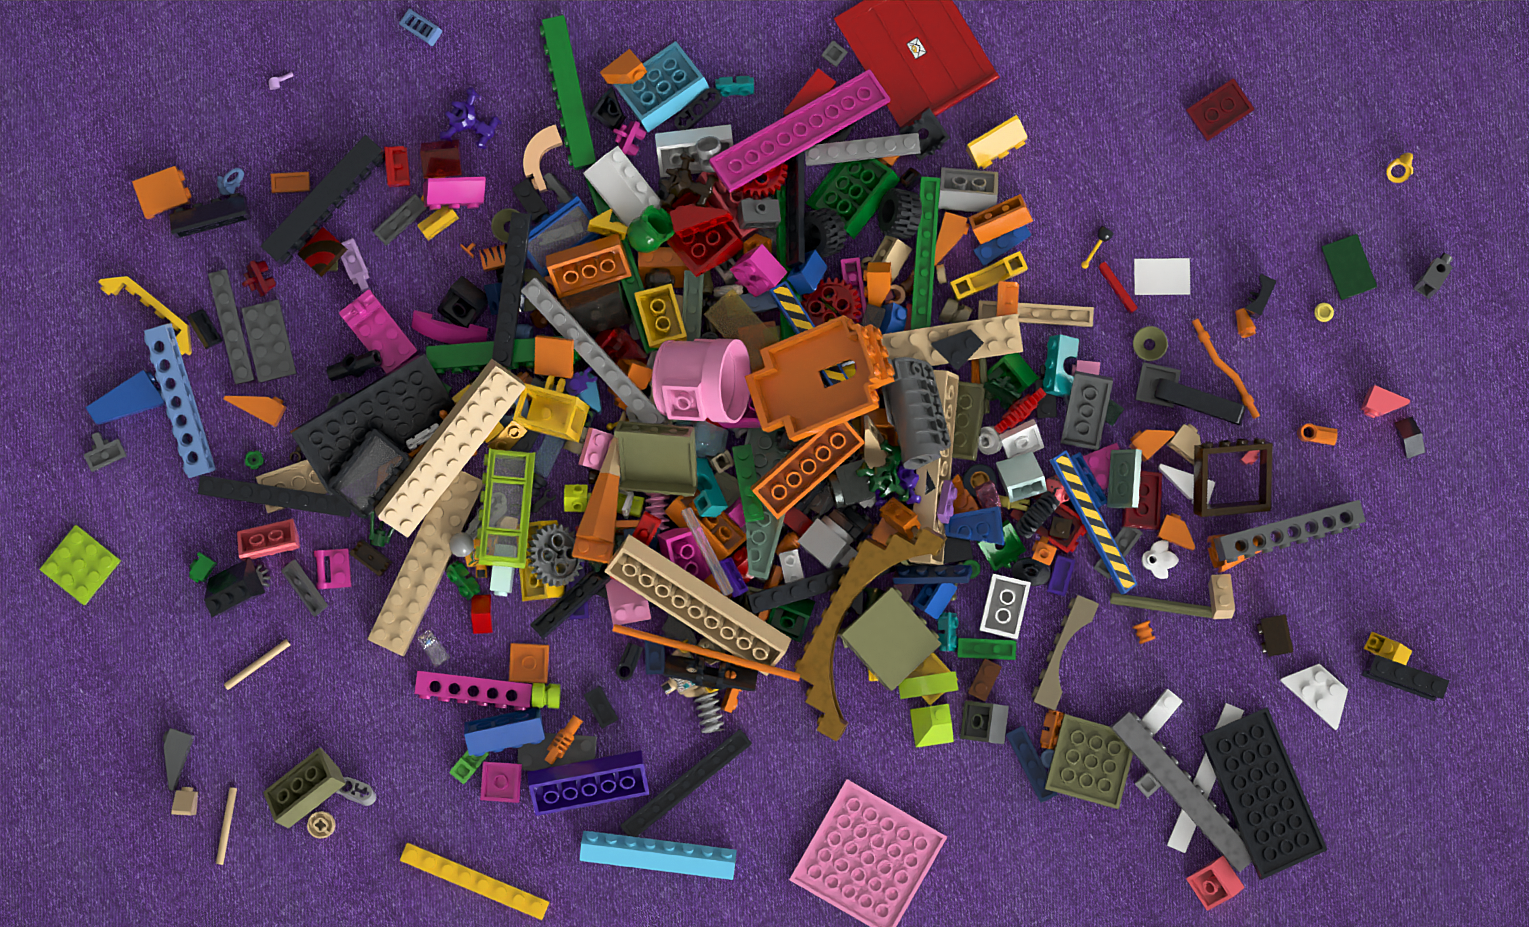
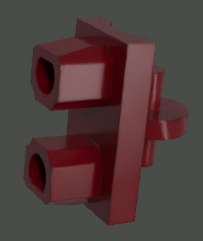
M253 260L249 262V265L246 266L248 272L243 274L246 281L242 282V286H249L251 292L257 289L260 297L266 296L276 286L272 276L264 279L262 273L269 270L266 261L255 262Z

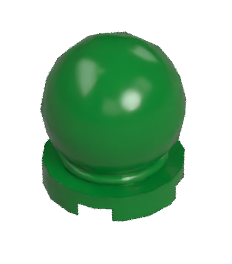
M654 205L648 206L639 217L632 220L627 229V240L632 248L638 252L650 253L659 249L663 242L669 240L674 235L675 231L672 227L671 216L663 208L658 210L653 208Z

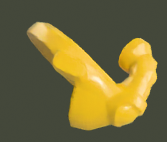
M1404 153L1400 158H1396L1388 165L1386 174L1390 181L1401 183L1407 180L1410 174H1413L1412 153ZM1399 164L1403 165L1406 169L1404 175L1394 177L1391 174L1392 167Z

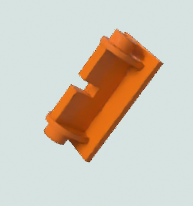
M1049 710L1046 713L1043 726L1050 727L1049 731L1042 730L1039 742L1042 748L1054 750L1064 713Z

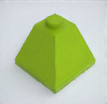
M949 704L910 709L916 748L954 742Z

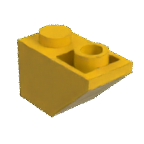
M1371 632L1363 648L1375 655L1406 665L1412 653V650L1403 644Z

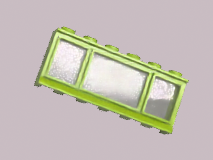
M489 448V454H485L484 466H487V473L483 472L482 484H486L485 491H481L480 502L484 503V508L479 510L478 520L482 521V528H478L477 539H480V546H476L475 558H479L478 564L525 569L535 452L526 453Z

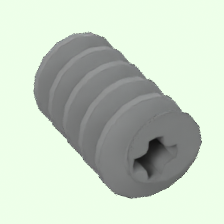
M718 692L700 695L695 699L696 703H701V705L696 707V710L702 711V713L698 714V717L704 718V720L699 722V725L705 726L701 733L725 730L719 728L724 724L723 721H718L722 714L716 713L721 709L720 706H715L719 699L713 698Z

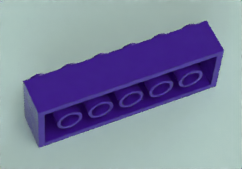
M641 750L527 772L528 786L536 816L650 794Z

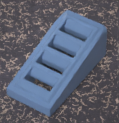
M410 8L399 23L403 28L431 46L435 44L442 33L438 26ZM414 16L415 19L413 20V22L411 23V25L408 26L407 24L409 23V21L411 20V18ZM421 21V23L419 24V26L417 27V29L414 30V28L416 27V25L418 24V22ZM428 25L423 34H420L424 27Z

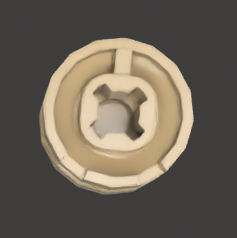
M324 811L312 814L307 823L309 833L319 839L330 836L336 826L333 816Z

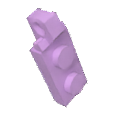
M352 238L341 243L348 249L341 256L350 280L354 285L358 283L361 291L364 292L369 289L366 279L370 278L369 272L356 242Z

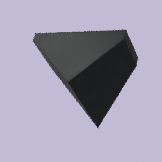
M613 86L600 97L590 112L593 119L611 131L619 129L626 119Z

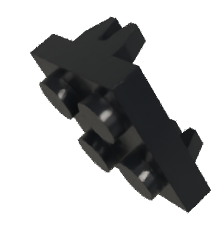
M928 107L897 129L900 135L918 133L921 128L928 130L926 138H919L921 153L915 154L919 161L927 155H934L935 150H941L943 143L950 139Z

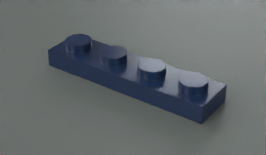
M961 564L897 566L893 582L894 584L969 583L972 567L971 565Z
M1024 726L1007 733L1006 736L1039 802L1042 803L1058 795L1057 792L1044 789L1048 774Z

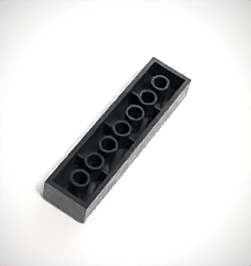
M365 134L260 247L281 266L290 263L294 258L293 254L297 250L300 251L307 244L306 240L310 236L314 237L320 230L319 226L323 222L327 223L332 218V212L336 208L340 209L346 203V197L349 194L353 195L359 189L358 185L362 180L364 182L368 180L372 175L371 171L384 163V151Z

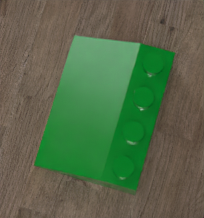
M875 158L839 162L828 173L806 204L813 210L831 208V210L836 211L837 215L841 216V221L845 224L846 235L855 239L880 207L884 194L891 188H894L901 179L892 169Z

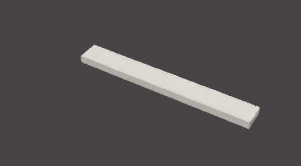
M1225 703L1215 729L1240 719L1244 710ZM1205 751L1192 784L1201 787L1205 792L1203 796L1207 800L1216 780V775ZM1182 809L1167 846L1185 853L1196 824Z

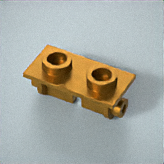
M512 420L487 447L495 450L509 451L527 430Z

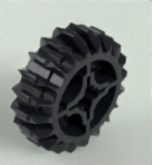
M1049 491L1044 492L1016 523L1015 529L1021 536H1024L1026 539L1030 538L1055 511L1060 501Z

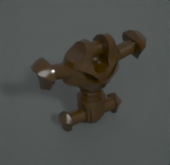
M683 152L680 155L682 160L681 168L667 169L666 173L670 175L668 181H661L669 195L665 201L660 200V208L674 209L671 206L676 198L680 199L690 192L694 196H700L698 202L695 203L696 206L707 207L705 203L713 194L712 187L715 182H718V178L713 174L707 176L708 179L705 185L701 182H694L691 170H689V164L694 162L695 159L691 158L686 152Z

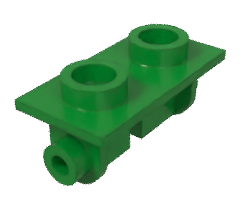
M457 560L445 570L448 579L457 585L461 596L466 597L468 601L481 591L479 584L472 576L467 580L465 579L469 571L462 562L459 563Z

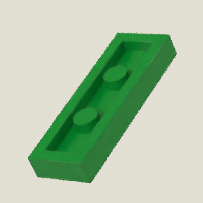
M958 638L957 657L1015 660L1016 641Z

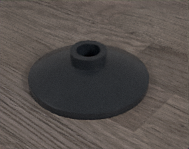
M1025 557L1013 564L1012 574L1015 579L1031 582L1030 586H1039L1049 580L1050 568L1048 565L1032 559V557Z

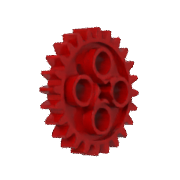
M786 161L756 177L751 183L748 182L737 188L736 193L742 190L743 197L748 193L750 198L757 195L758 199H760L761 194L768 197V192L774 195L775 189L780 190L781 184H785L784 178H787L786 171L788 165L785 164ZM762 179V180H764L765 182H764V183H760V182H758L757 180Z
M828 277L827 283L821 279V285H817V289L809 295L803 294L806 301H801L800 303L815 327L828 322L831 318H838L831 309L819 301V298H822L840 315L852 319L853 322L859 321L855 316L861 315V312L858 310L862 307L861 303H859L861 298L857 295L856 289H853L850 283L847 285L844 279L841 283L838 278H835L834 282H832L830 277ZM834 293L831 298H827L828 294ZM843 304H848L845 309L840 310ZM817 307H821L819 312L814 313Z
M1040 387L1032 395L1029 393L1023 399L1015 402L1001 417L1002 420L993 427L1000 435L1008 427L1013 428L1018 422L1021 423L1031 414V411L1039 405L1038 402L1046 395L1044 390Z

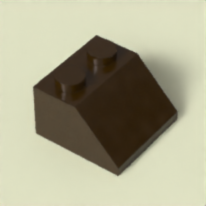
M1286 614L1259 619V624H1256L1258 635H1262L1263 642L1260 643L1262 654H1266V657L1294 652Z

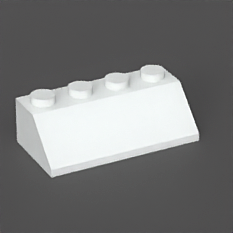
M731 124L656 133L655 139L660 178L670 177L666 173L667 169L681 168L682 160L680 155L683 152H686L691 158L695 159L694 162L689 164L691 174L704 172L700 167L696 150L697 141L707 136L717 137L720 140L723 152L733 146Z
M618 146L605 154L583 173L607 205L612 208V211L624 226L629 227L632 220L639 217L648 206L654 205L653 208L660 209V198Z

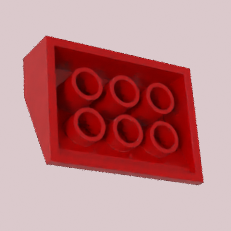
M691 192L687 193L671 205L674 209H667L666 212L670 215V211L675 210L678 206H696L695 203L698 202L700 196H694ZM707 200L705 203L707 208H714ZM727 223L683 238L674 233L666 241L695 277L731 259L744 247L742 240Z

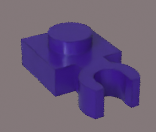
M591 367L587 368L582 376L576 372L572 378L565 379V388L569 395L577 396L588 389L586 383L597 381V376L594 378L588 377V373L592 371Z

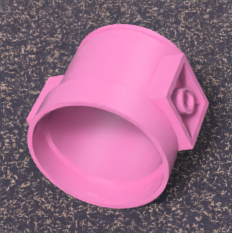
M720 338L716 340H667L663 342L656 354L652 374L653 397L658 411L662 415L667 416L668 419L704 421L706 418H709L713 422H738L744 415L750 396L745 376L751 374V364L744 343L738 339Z

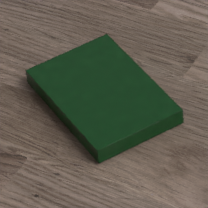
M1358 234L1321 247L1341 301L1377 288Z

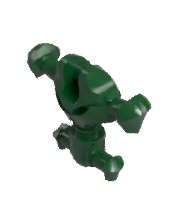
M884 439L879 446L881 450L888 452L885 458V465L871 469L863 461L862 465L855 472L858 477L863 475L870 476L869 491L881 490L879 497L883 498L890 492L895 491L899 495V501H908L909 488L903 489L899 485L900 480L896 473V466L902 460L901 447L888 444L887 439Z

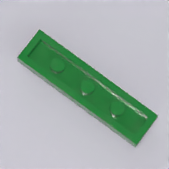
M751 444L732 447L745 523L764 520L762 502L750 489L758 481Z

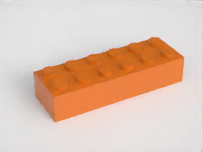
M847 421L807 437L753 484L750 489L778 520L865 442Z

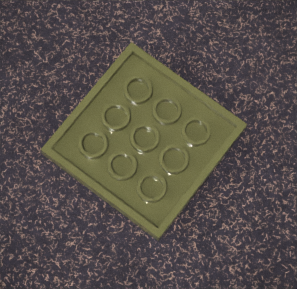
M1063 714L1044 789L1119 809L1133 753L1109 726Z

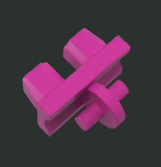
M630 121L628 127L622 124L620 130H613V133L617 135L614 142L619 144L618 147L625 155L636 156L639 147L632 144L634 137L643 140L647 133L640 126L641 123L637 121Z

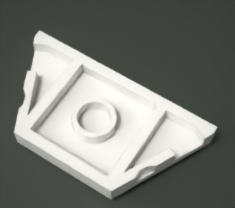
M1316 664L1280 679L1286 687L1334 730H1337L1348 689L1322 665Z

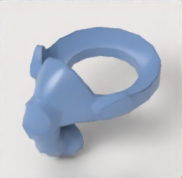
M235 168L229 171L224 178L218 176L217 186L222 195L235 193V188L240 186V182L244 177L243 170ZM238 172L234 180L227 182L228 177L232 173Z

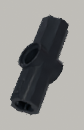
M376 349L358 356L350 353L341 362L327 366L326 372L332 382L350 375L359 378L366 370L382 365V358L380 352Z

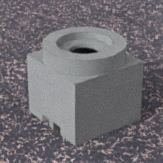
M824 515L821 520L817 518L797 542L828 570L836 567L851 549L849 545L854 539L833 520Z

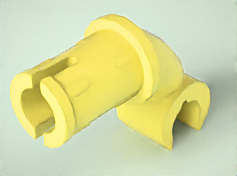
M997 495L995 506L1005 507L1008 510L1013 508L1027 512L1029 507L1025 505H1030V500L1021 499L1010 502L1008 496Z

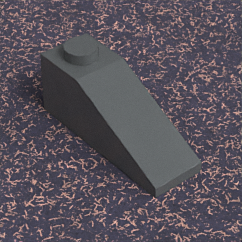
M174 728L166 731L162 740L165 742L163 747L168 787L172 791L176 790L194 739V735Z

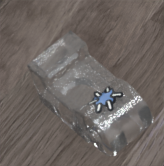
M430 629L417 637L435 667L440 666L451 658Z

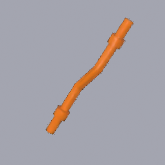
M1200 320L1192 321L1198 333L1197 337L1200 343L1203 342L1213 363L1233 380L1242 397L1241 401L1243 405L1247 406L1252 418L1259 417L1260 414L1253 403L1254 399L1252 395L1248 394L1239 375L1219 358L1210 341L1211 337L1208 331L1204 330Z

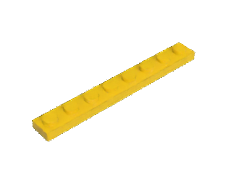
M408 842L400 858V861L540 920L543 919L549 905L547 900Z

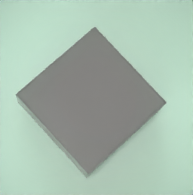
M1149 771L1134 783L1146 798L1151 796L1161 786Z

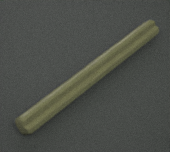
M1111 593L1110 603L1115 605L1213 618L1210 606Z

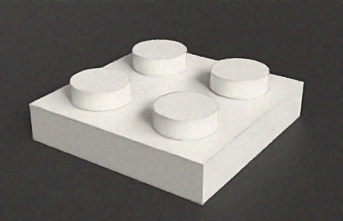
M1034 419L999 435L1007 459L1044 448Z

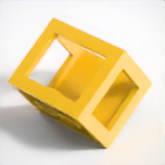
M551 375L548 376L544 388L524 383L526 388L520 394L513 421L525 429L579 443L590 406L576 396L563 393L566 380L563 378L559 379L556 391L552 390L555 377ZM529 395L532 401L527 418L521 416L526 396Z

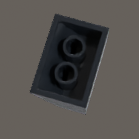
M249 557L208 579L204 601L211 618L227 613L265 593L251 558Z

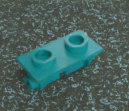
M736 76V83H733V77H719V79H715L716 89L721 92L723 97L754 94L753 77Z
M942 613L938 618V630H945V634H938V641L941 643L939 651L956 652L958 645L956 628L959 623L958 617H956L957 613Z

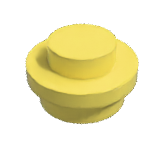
M1320 303L1316 306L1314 315L1317 320L1327 322L1332 319L1334 310L1330 304Z

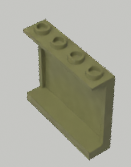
M628 421L618 422L614 430V436L618 438L621 469L619 490L661 493L664 495L673 494L684 497L694 496L698 487L694 427Z
M886 586V591L846 629L842 628L837 634L884 688L893 691L941 643L938 641L939 636L932 629L929 630L925 626L927 622L920 615L917 617L913 612L915 610L908 601H903L901 592L896 587Z

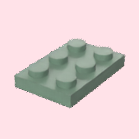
M1111 450L1108 508H1138L1142 450Z

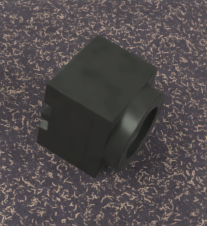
M864 459L839 466L826 477L828 489L836 509L860 503L876 496L875 492L869 491L870 476L863 475L858 477L855 472L862 465L863 461L865 462Z

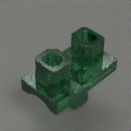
M1008 375L1004 379L1000 377L997 379L992 378L989 382H985L983 386L986 389L985 398L990 401H995L997 396L1002 398L1000 406L1005 410H1008L1018 401L1022 394L1014 390L1015 386L1011 384L1012 378Z

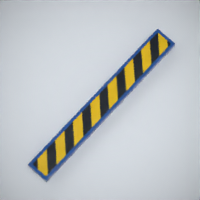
M786 281L769 290L770 295L796 335L815 327ZM840 364L820 371L829 386L849 379Z
M1067 450L1062 451L1049 461L1120 594H1125L1138 584Z

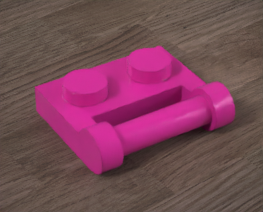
M349 549L314 551L318 576L316 589L352 587ZM324 556L330 557V583H326Z

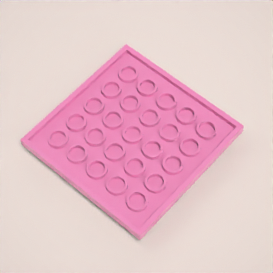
M846 779L789 880L870 927H896L947 836Z

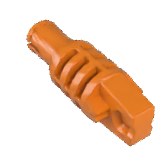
M573 715L566 727L559 730L547 748L549 753L544 759L545 761L553 764L558 757L562 758L574 740L575 736L573 735L581 723H583L581 719Z

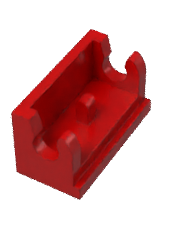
M384 147L387 184L389 188L410 186L407 147Z

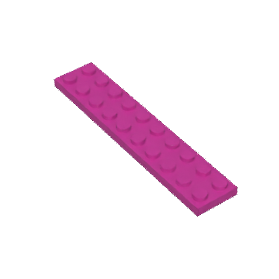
M869 69L710 158L709 163L730 193L890 102V97Z

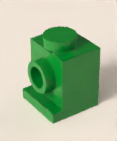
M198 552L197 556L200 558L192 562L189 567L191 569L190 575L188 576L197 583L199 581L205 582L217 565L215 561Z

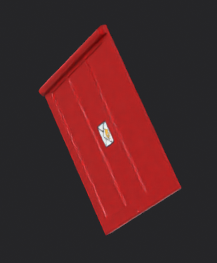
M863 0L834 18L864 70H871L890 97V102L886 106L899 127L903 126L927 107L930 108L936 117L1000 78L953 0Z

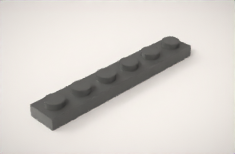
M224 269L209 273L208 276L235 385L254 381L228 270Z

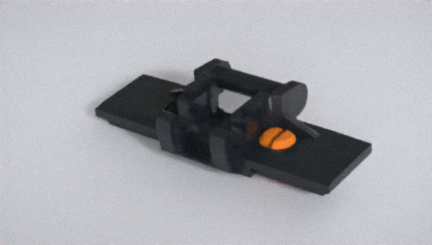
M667 654L663 676L692 681L691 683L696 686L719 690L728 687L755 691L758 670L730 665L729 662L721 661L719 668L707 667L705 665V658L718 659L696 654V659ZM694 668L696 672H689L687 669Z

